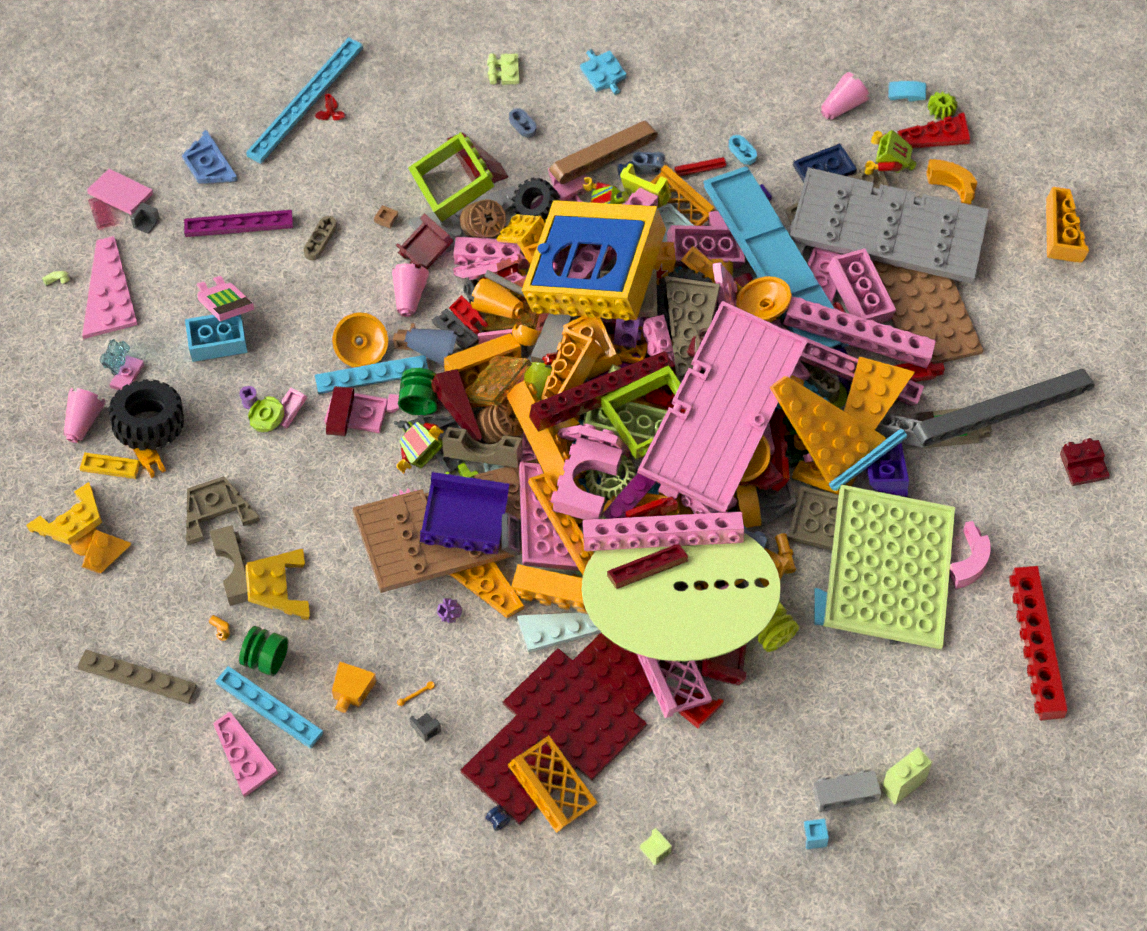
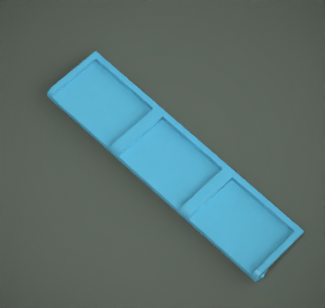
M742 167L703 181L706 192L758 278L768 276L780 278L788 284L793 297L802 298L806 301L819 303L822 306L834 309L748 167ZM786 311L781 315L783 320L785 318ZM787 325L791 332L830 348L838 345L842 348L849 346V344Z

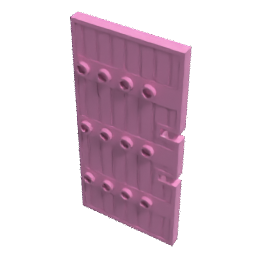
M722 301L692 360L691 365L694 367L693 369L688 368L672 400L674 407L673 409L668 408L637 473L719 512L725 513L778 404L776 397L769 387L783 376L791 377L808 340ZM701 369L705 371L704 375L699 373ZM681 409L686 410L684 414L680 413Z

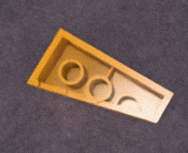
M1052 187L1046 198L1047 258L1083 262L1089 249L1088 245H1085L1084 232H1081L1080 219L1076 215V206L1070 189Z
M566 328L563 329V339L558 344V354L556 360L552 362L551 367L553 369L551 375L547 378L541 396L542 400L583 384L602 351V348L594 339Z
M509 333L444 357L445 371L458 369L464 389H473L476 387V378H492V370L495 365L505 364L510 367L515 361H520L521 345Z

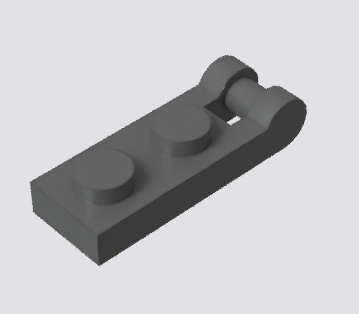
M448 309L443 310L440 316H435L432 319V323L441 330L458 331L455 343L463 350L474 347L479 343L478 336Z

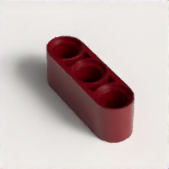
M334 386L326 422V435L346 437L354 401V388Z

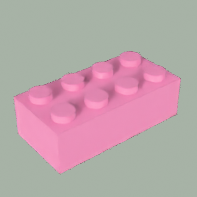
M671 225L667 232V242H674L676 262L674 267H688L681 259L692 246H695L709 259H723L724 263H728V260H731L733 268H740L745 262L744 253L727 226Z
M866 248L833 257L827 269L849 314H854L867 320H874L877 323L890 321L896 309Z

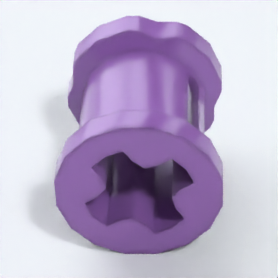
M245 386L240 390L239 394L243 407L250 409L258 401L256 389L252 386Z

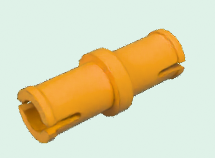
M778 534L775 536L779 550L778 555L790 561L785 574L794 573L796 571L792 557L794 553L790 549L787 534Z

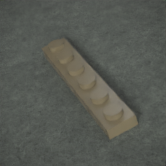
M86 649L77 666L79 670L188 704L197 688L196 683Z

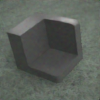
M143 202L131 217L133 228L147 234L151 232L160 219L157 208Z
M425 713L417 720L414 716L410 717L411 726L424 742H427L441 732L440 722L436 718L432 719L428 713Z

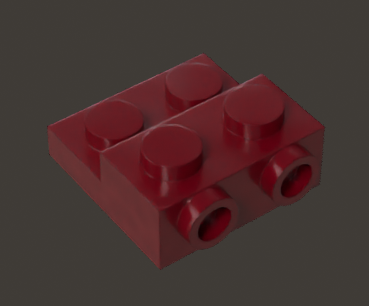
M1087 438L1082 443L1068 442L1062 447L1060 456L1072 486L1109 479L1110 474L1104 462L1105 454L1099 440L1093 441L1092 438Z

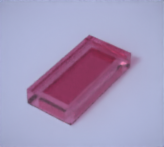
M96 197L88 199L98 230L115 225L108 203Z

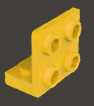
M515 215L507 226L501 230L496 239L498 242L517 243L523 252V247L539 242L545 222L541 216Z

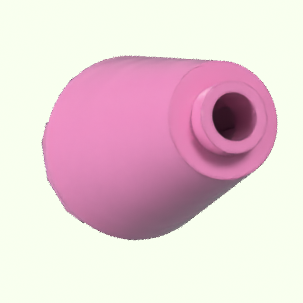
M847 72L843 75L821 106V113L826 119H834L870 99V97H867L869 92L865 85L859 79H853L852 73Z
M398 264L395 269L394 267L392 269L397 312L403 317H410L416 312L429 272L422 266L421 269L415 268V264Z
M73 388L69 390L64 427L66 440L73 443L83 440L106 404L104 398L101 401L97 399V394L77 388L76 392L73 391Z

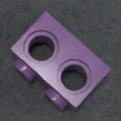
M638 317L637 320L617 319L613 344L635 348L636 341L641 339L642 330L638 329V327H642L644 317Z

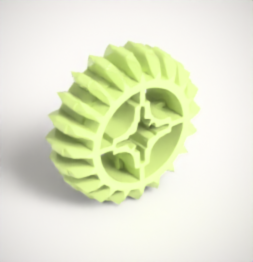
M623 455L616 476L597 470H586V486L591 494L605 497V501L607 499L612 500V497L614 495L617 497L636 476V468L633 466V462ZM622 470L626 471L624 480H621L620 477ZM599 474L602 477L600 485L596 483Z

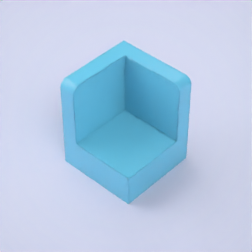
M825 819L804 821L806 849L827 847L829 837Z

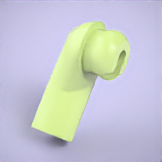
M54 271L42 277L46 286L60 279L62 284L70 281L66 271Z

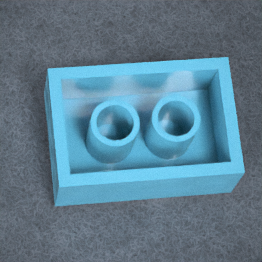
M241 314L223 321H219L214 315L185 319L192 362L248 353Z

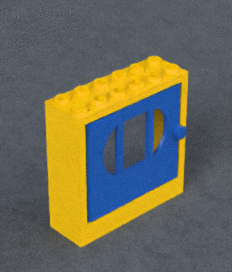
M553 200L522 288V292L532 312L537 314L587 316L589 318L637 320L666 232V227L658 207ZM572 244L562 275L558 276L553 269L554 260L563 248ZM579 244L602 245L591 279L568 278ZM611 246L617 253L616 264L607 275L598 279L608 247Z

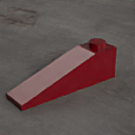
M470 139L473 143L471 148L475 147L480 154L478 159L482 158L487 165L485 170L489 169L493 175L491 178L492 182L496 183L509 178L501 163ZM465 148L455 154L471 182L481 176Z
M458 369L437 373L431 383L433 391L437 393L439 400L461 429L467 430L474 440L480 442L482 436Z

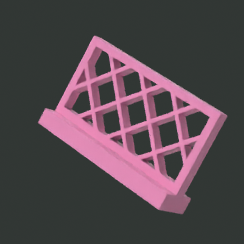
M637 654L665 718L673 716L676 712L712 701L695 661H688L686 666L677 661L663 660L671 664L669 671L660 667V659L657 660ZM673 665L684 670L682 677L671 673ZM686 671L695 676V683L684 679ZM668 677L679 681L677 688L668 685L666 681ZM681 683L692 688L689 695L678 690ZM694 689L702 692L704 698L697 699L691 696ZM677 694L687 699L686 703L677 706L674 699L675 695Z

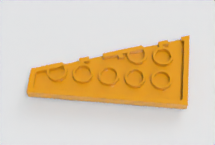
M859 356L844 412L875 430L915 372Z
M495 562L449 574L506 618L524 609L523 603Z

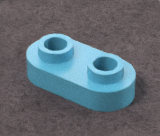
M734 135L729 139L728 148L741 163L751 165L756 161L757 151L743 136Z

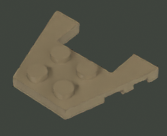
M224 476L187 488V545L204 540L199 526L200 522L235 510L238 511L243 526L260 521L259 515L253 511L247 501L239 495V492Z

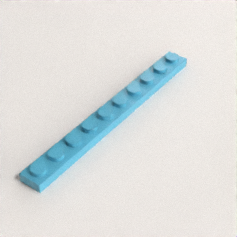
M348 37L246 152L247 157L262 164L362 51L363 45Z

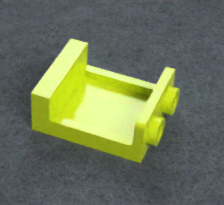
M631 163L622 170L621 180L624 190L629 196L639 188H642L658 196V208L666 205L671 198L666 178L661 176L655 185L637 177Z

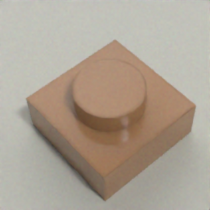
M382 205L374 217V223L391 228L398 217V211Z

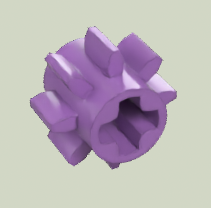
M444 598V603L439 604L437 613L442 618V622L455 623L456 618L461 617L462 607L457 603V599Z

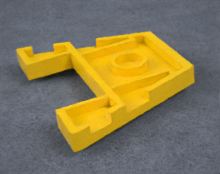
M87 482L74 491L77 498L81 501L80 503L73 505L66 513L57 516L51 523H48L41 515L26 525L28 530L32 533L36 531L44 537L47 535L51 536L53 540L71 545L103 523L90 483Z
M298 549L248 562L245 566L248 602L270 609L276 608L284 611L285 614H294L300 616L303 620H308L310 617L309 602L288 600L285 567H304V550Z

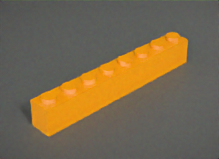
M522 381L506 390L505 394L544 473L547 472L555 488L558 490L559 476L564 475V463L566 459H570L567 451L563 450L561 446L562 440L558 434H555L554 426L539 432L529 418L531 404L541 400H538L536 396L537 389L533 383L530 384L527 381ZM579 474L576 475V477L573 480L575 485L580 490L587 492L586 488L583 485H580L577 479L579 478ZM573 517L578 527L583 526V519Z

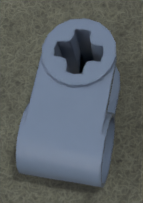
M636 152L632 157L635 174L659 175L661 168L664 166L665 155L661 152Z

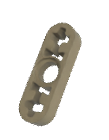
M324 216L321 218L304 247L306 259L313 261L320 257L337 226L334 217ZM317 236L325 237L322 241L315 240Z

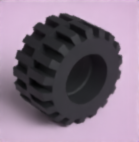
M531 178L530 181L525 180L523 185L521 183L518 185V190L515 189V196H512L514 211L517 215L541 216L546 223L553 200L561 201L559 199L561 197L557 190L542 178L537 180ZM538 196H543L540 206L530 209L532 201Z

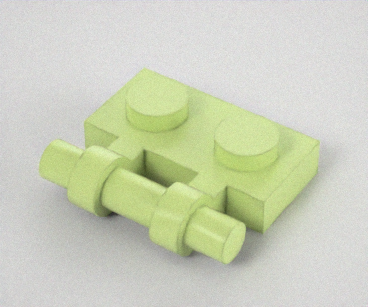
M494 53L489 54L487 65L489 67L488 79H490V84H496V79H502V85L519 84L518 53L501 54V59L498 60ZM496 67H501V71H496Z

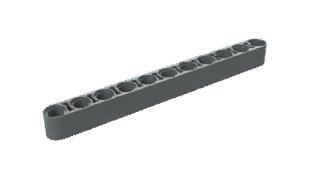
M1079 369L920 422L912 431L921 445L927 447L1081 395L1086 390L1090 391L1095 386V383L1085 369Z

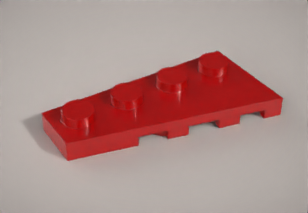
M964 112L959 113L956 117H945L942 121L927 122V125L924 126L916 125L897 131V134L901 135L912 148L970 143Z
M778 409L769 421L775 448L774 454L770 455V460L783 476V481L772 487L776 491H779L789 480L788 457H785L787 441H784L786 425L783 424V418L786 415L782 409Z

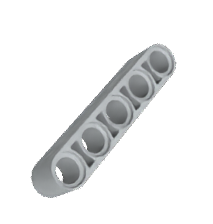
M887 413L875 429V431L885 436L886 439L898 430L903 429L907 434V438L901 443L923 447L912 431L918 423L923 421Z

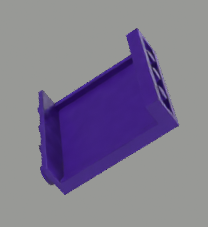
M432 472L422 530H420V542L427 545H442L446 548L455 547L466 551L475 550L485 554H498L502 534V515L506 511L509 484Z

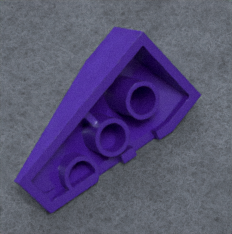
M900 442L869 466L868 477L870 485L878 492L907 498L909 478L902 443Z

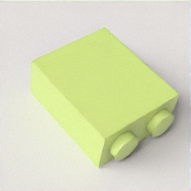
M917 747L886 772L882 791L896 805L926 782L932 761Z

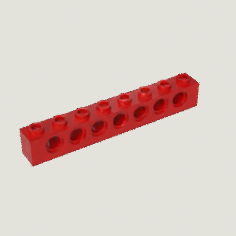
M1038 566L1014 567L1012 575L1009 576L1010 587H1014L1013 603L1018 607L1016 619L1017 622H1021L1020 639L1024 640L1025 643L1023 654L1025 659L1028 658L1027 674L1028 677L1032 678L1030 689L1031 694L1035 695L1036 698L1034 710L1036 714H1039L1040 720L1064 719L1068 710ZM1029 623H1035L1037 626H1032ZM1033 641H1039L1041 644H1035ZM1037 659H1042L1044 662H1039ZM1040 677H1045L1048 681H1044ZM1044 695H1048V696H1050L1052 699H1050V700H1049V699H1046V698L1044 697Z

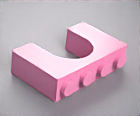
M578 437L576 444L572 443L570 459H566L564 463V475L559 476L557 483L559 488L552 494L553 511L583 520L600 519L604 510L605 497L580 490L573 480L576 475L585 470H597L616 476L622 461L623 450Z

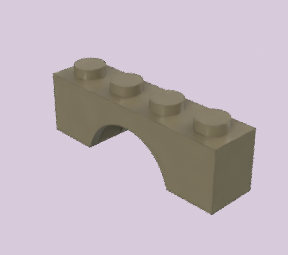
M448 427L442 439L444 457L518 468L523 457L522 438L503 435L498 443L483 444L474 440L465 429Z
M233 525L210 531L216 556L228 558L234 563L232 573L223 580L229 606L247 602L246 564L243 565L242 562L246 558L243 548L238 547V543H241L239 532H234Z

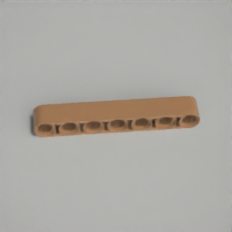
M644 120L554 162L549 172L560 184L568 183L646 146L651 140L654 141L657 138L658 133Z

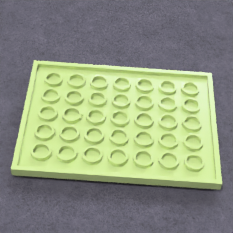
M841 485L839 488L823 626L942 649L955 507Z

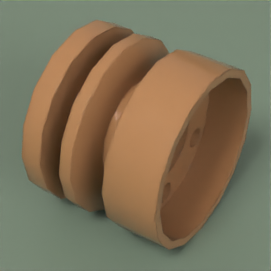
M484 199L467 205L460 216V226L463 232L470 238L494 237L501 232L506 222L502 206L491 199Z
M508 398L481 410L477 415L476 422L483 441L487 444L498 443L503 435L518 437L524 433Z

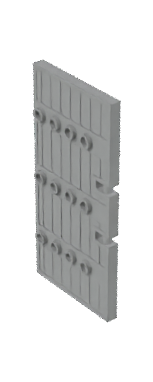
M808 168L790 237L796 243L843 254L866 248L870 259L873 261L973 284L989 209L923 194L922 198L915 197L916 192L882 184L879 189L873 187V182Z

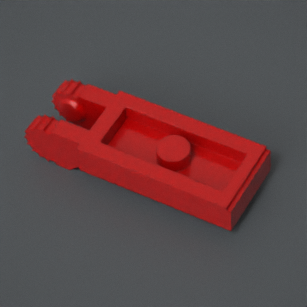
M462 295L449 307L462 323L477 336L480 332L473 325L478 320L483 327L486 328L488 326L482 315L473 309L471 304Z

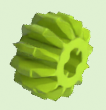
M943 91L941 94L935 92L934 96L929 98L927 108L930 111V116L935 115V120L939 117L943 120L945 117H952L956 114L958 101H956L955 96L950 95V92L947 94Z

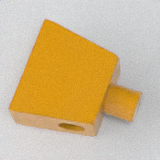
M339 662L332 687L333 698L338 700L335 707L336 710L346 713L350 704L360 707L377 682L375 673Z

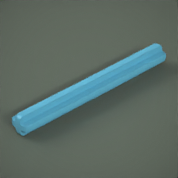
M900 429L868 455L829 483L831 489L837 491L841 485H845L906 439L907 434L905 431Z

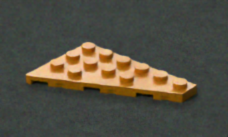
M783 376L769 387L827 483H831L886 440L885 436L788 376Z

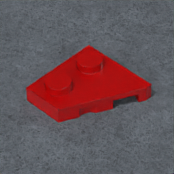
M680 688V689H679L680 691H682V692H684V693H686V694H688V695H689L690 692H691V690H688V689H684V688ZM693 692L691 695L697 699L704 698L702 693ZM677 694L675 695L674 699L677 706L686 703L687 699ZM720 698L717 701L712 699L710 703L678 713L699 729L723 705L724 700Z

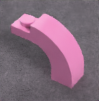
M973 521L966 522L963 533L971 548V556L950 566L949 575L955 589L968 586L980 578L990 556L988 535L981 537L980 529L975 527Z

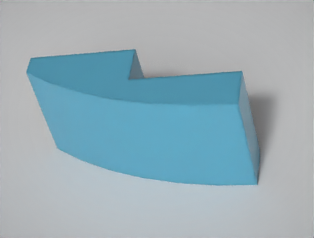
M916 81L889 82L888 97L890 101L905 98L909 102L926 100L927 85L926 83Z

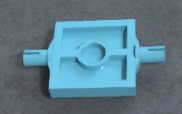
M592 49L588 50L586 54L590 60L581 64L580 69L595 91L598 92L610 88L614 95L619 94L620 89L617 87V84L626 79L627 75L612 52L609 50L596 56Z

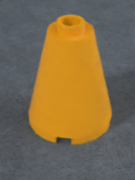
M482 278L472 293L474 302L471 301V306L477 311L516 319L523 314V303L504 286L488 278Z

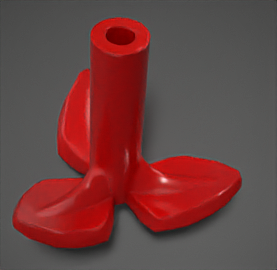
M331 94L325 95V108L327 111H319L315 114L317 119L324 121L328 120L330 116H332L334 121L345 117L344 112L335 111L338 105Z

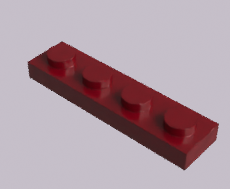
M678 543L608 570L607 577L614 587L618 589L688 561V555Z

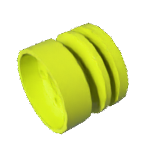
M780 601L771 621L757 635L758 642L763 645L762 647L767 652L775 651L789 642L799 630V625L790 614L786 615L787 610Z

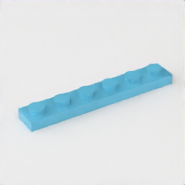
M421 355L316 374L315 379L318 394L333 392L334 386L355 388L399 380L405 370L411 368L428 369L426 356Z
M228 666L215 680L218 686L311 749L323 735V730Z

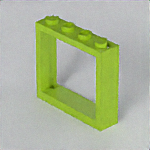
M461 132L408 167L424 197L441 222L495 187L491 180L493 175L489 169L485 170L487 165L482 158L478 159L480 154L475 147L471 148L473 143L468 136L465 138ZM465 148L481 176L439 204L423 175Z
M669 365L601 397V408L635 459L645 457L654 437L637 445L614 409L666 384L675 395L681 383Z

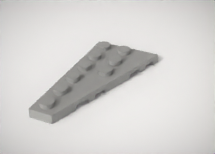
M511 186L480 196L473 202L484 199L494 200L502 206L506 214L513 209L512 204L514 202L512 201V196H515L514 191L516 188ZM464 208L443 222L439 220L434 212L426 214L454 240L441 257L454 249L456 237H468L460 226V216ZM421 216L407 220L414 230L423 223L420 219Z

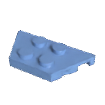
M207 130L203 131V136L198 141L195 140L191 147L182 154L183 161L198 184L237 181L236 174Z

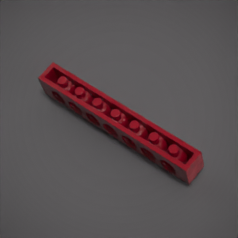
M663 351L531 404L529 418L537 431H542L601 407V397L668 365L673 371L675 365L666 351Z

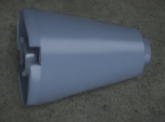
M412 328L411 332L407 331L404 342H407V347L444 366V357L452 354L458 331Z

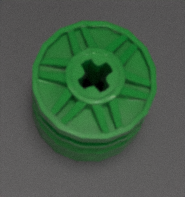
M411 368L402 373L398 406L403 412L410 415L427 416L436 411L438 396L433 391L431 384L436 375L435 372L424 368Z
M253 626L244 638L239 654V663L245 667L249 666L253 670L258 667L259 672L273 677L278 673L285 660L289 640L286 636L275 632L270 635L268 630H262L258 626Z

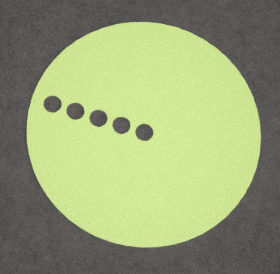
M745 533L743 543L681 546L688 555L687 562L618 589L614 587L607 577L608 570L667 547L596 550L584 571L582 598L585 609L595 626L619 646L636 654L660 660H703L738 649L765 629L776 612L780 598V579L773 560L759 543ZM765 578L769 581V585L765 588H759L754 582L756 579ZM738 579H745L749 582V586L739 589L735 587L734 582ZM717 580H725L729 586L724 590H719L714 587V583ZM705 581L709 586L706 590L700 591L694 588V583ZM677 582H685L688 584V589L676 591L673 586Z

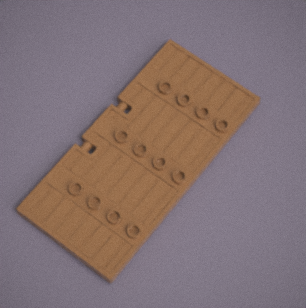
M538 459L526 461L527 463L540 464ZM507 466L474 475L476 479L509 484L505 513L520 519L519 555H521L519 466L518 468ZM423 489L353 507V515L380 593L514 557V555L502 550V534L498 554H485L481 551H466L462 548H446L442 545H427L420 542V530H422L429 492L424 493Z

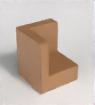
M411 323L410 330L398 329L397 333H394V349L413 351V349L407 347V342H404L407 331L411 332L412 328H416L415 323Z

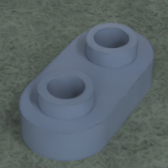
M516 108L510 111L509 122L521 136L530 138L536 134V123L524 110Z

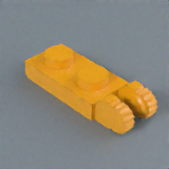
M139 448L132 449L151 478L155 477V472L150 466L155 463L162 473L166 471L156 450L146 449V451H140Z

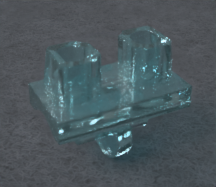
M115 339L110 340L106 353L100 356V363L104 368H109L114 376L117 375L120 367L126 362L124 356L129 352L130 346L125 341L118 343Z

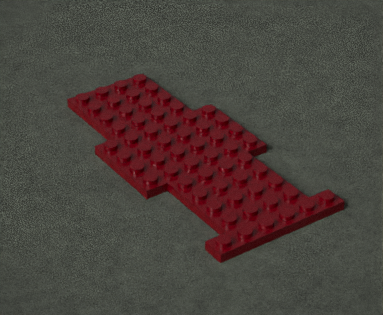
M602 632L573 660L557 648L502 701L503 705L515 717L460 769V773L496 805H502L504 812L509 814L519 825L538 807L508 764L547 736L551 737L574 771L578 769L589 780L593 781L647 726V722L634 712L653 693L638 655L614 643ZM663 660L659 661L660 667L669 671L671 664ZM694 660L697 668L702 671L703 660ZM673 665L671 673L677 668ZM545 743L541 748V754L551 756L552 750ZM528 755L524 758L528 765L536 766L537 757ZM540 758L539 767L549 769L550 760ZM554 761L553 771L563 773L564 766L561 762ZM539 772L538 779L543 783H548L549 774ZM552 775L551 784L560 786L562 784V777ZM551 789L550 795L555 791V789Z

